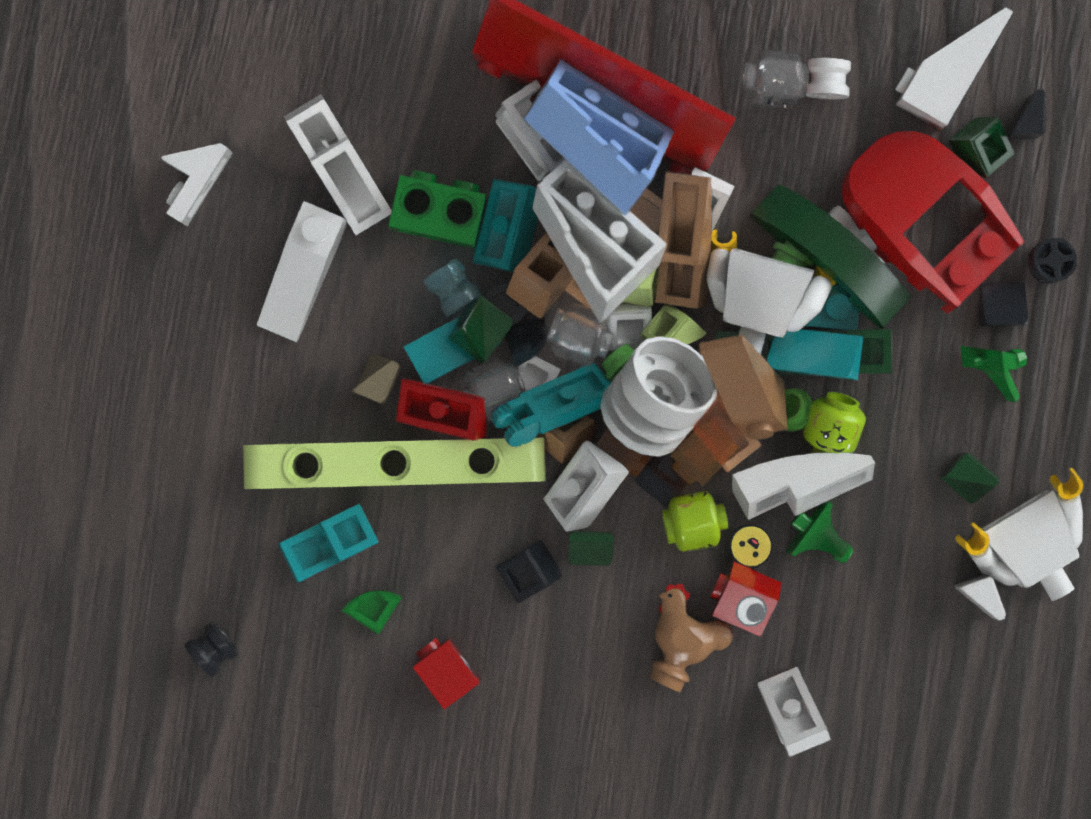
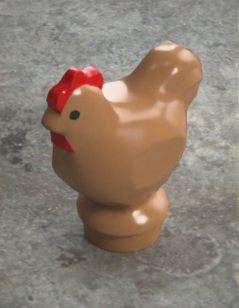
M668 584L666 592L659 594L662 600L659 607L661 616L655 628V639L663 652L664 659L654 661L651 664L653 669L649 678L670 689L681 692L685 682H689V676L685 671L686 667L702 662L714 650L722 651L727 648L733 640L734 633L730 624L722 620L701 623L687 614V600L690 598V592L685 590L683 584Z

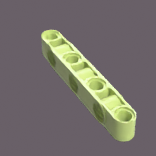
M505 438L479 439L476 441L462 439L243 445L244 489L546 481L545 438H534L531 442L521 444V446L516 448L515 446H509ZM480 448L491 451L495 460L491 471L485 474L473 471L469 462L471 454ZM394 450L401 452L407 462L404 472L398 476H391L386 473L382 464L385 455ZM304 453H311L318 461V471L311 478H303L296 470V461Z

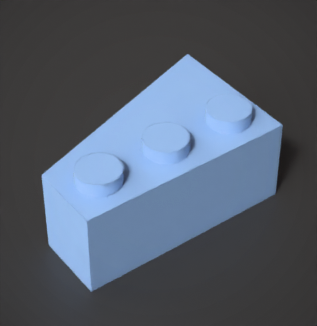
M560 60L524 118L531 127L625 216L651 182L674 133L669 127L563 60Z

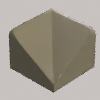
M371 354L359 383L352 392L381 404L387 403L401 370L400 364L380 355Z

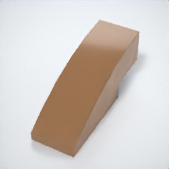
M666 172L658 236L667 245L659 265L655 303L696 309L706 306L708 289L706 277L711 254L712 232L711 177Z

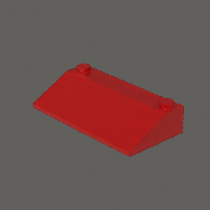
M490 0L472 50L473 58L479 61L476 66L479 70L496 79H500L503 74L524 86L537 80L541 86L537 91L539 93L560 60H563L674 131L662 157V160L671 164L670 172L691 175L696 167L707 173L736 119L735 117L517 0Z

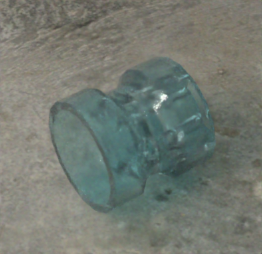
M459 258L442 266L423 281L430 293L437 294L440 298V308L447 318L463 310L469 303L483 295L477 284L469 282L465 275L466 268Z

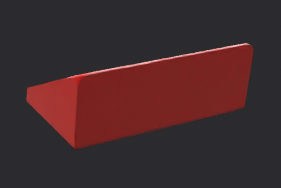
M405 378L401 380L395 422L473 441L486 437L487 423L484 397Z

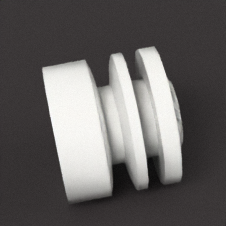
M659 336L645 340L636 348L624 364L623 370L616 375L613 382L604 391L600 407L605 424L612 435L622 444L643 455L662 456L672 453L682 443L686 435L715 401L717 388L702 355L691 346L677 339Z

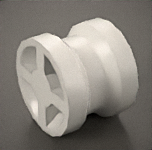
M837 58L808 59L807 70L811 73V82L806 86L807 97L818 99L849 98L850 88L846 85V75L851 71L850 61Z

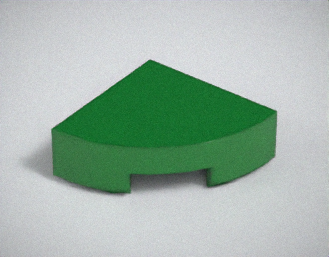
M385 590L368 591L352 599L343 608L342 612L379 634L402 599V596Z

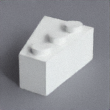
M566 159L537 185L532 208L597 319L602 323L660 265L667 243L630 211L625 216Z

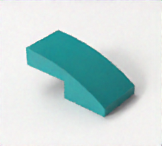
M460 317L404 346L423 383L429 384L475 359L448 338Z
M359 503L277 545L296 583H299L379 543Z

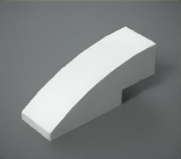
M321 94L284 116L287 124L355 235L391 214L392 210Z
M811 453L784 457L761 463L733 474L732 492L748 520L785 502L788 503L794 515L797 516L871 481L875 462L871 455L853 453Z

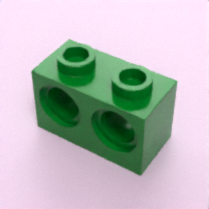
M416 170L411 171L410 177L400 175L388 225L390 230L472 249L476 248L487 200L486 194L478 192L479 185L461 180H454L453 187L436 183V175ZM422 192L430 198V205L422 214H411L406 210V200L412 193ZM456 202H466L473 209L471 219L464 224H455L448 218V210Z

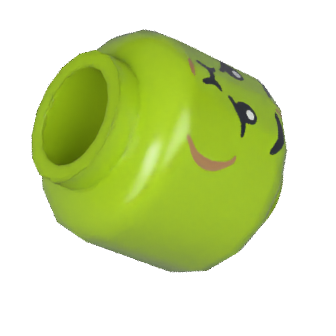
M828 392L826 397H819L813 401L810 407L808 422L802 431L805 441L813 446V453H853L855 451L866 422L865 414L859 408L860 403L856 399L842 393Z
M707 491L673 497L669 502L668 509L662 510L668 544L675 543L681 552L715 547L720 542V530L728 529L724 503L715 504L712 495Z

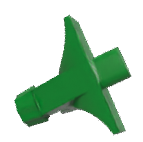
M960 345L962 367L975 368L984 372L995 383L1007 401L1016 403L1020 395L1009 369L1014 371L1026 365L1027 357L1025 352L1021 349H1012L1004 352Z
M826 501L820 504L811 517L805 513L794 517L790 525L800 532L787 548L786 552L795 557L807 550H820L832 554V558L841 564L846 563L850 559L853 548L846 541L842 540L832 525L831 509L833 504Z

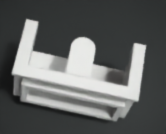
M535 80L501 103V108L495 114L498 118L495 122L539 182L543 181L565 158L524 120L532 106L531 96L541 88L538 81Z

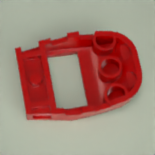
M899 131L878 139L850 165L844 176L842 197L846 210L859 230L865 229L877 246L874 252L886 264L891 262L908 277L906 281L921 292L923 289L928 288L946 304L941 309L947 314L958 308L1002 262L1025 242L991 186L951 150L927 134L915 131ZM959 180L981 203L982 207L980 209L985 214V217L932 268L903 233Z

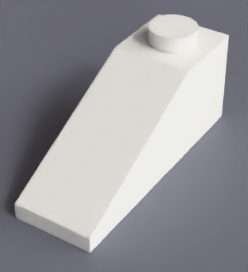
M1005 7L925 59L916 70L908 67L895 88L896 91L901 93L895 105L941 131L947 126L1013 11Z
M303 201L283 249L257 326L298 342L348 225L345 218Z

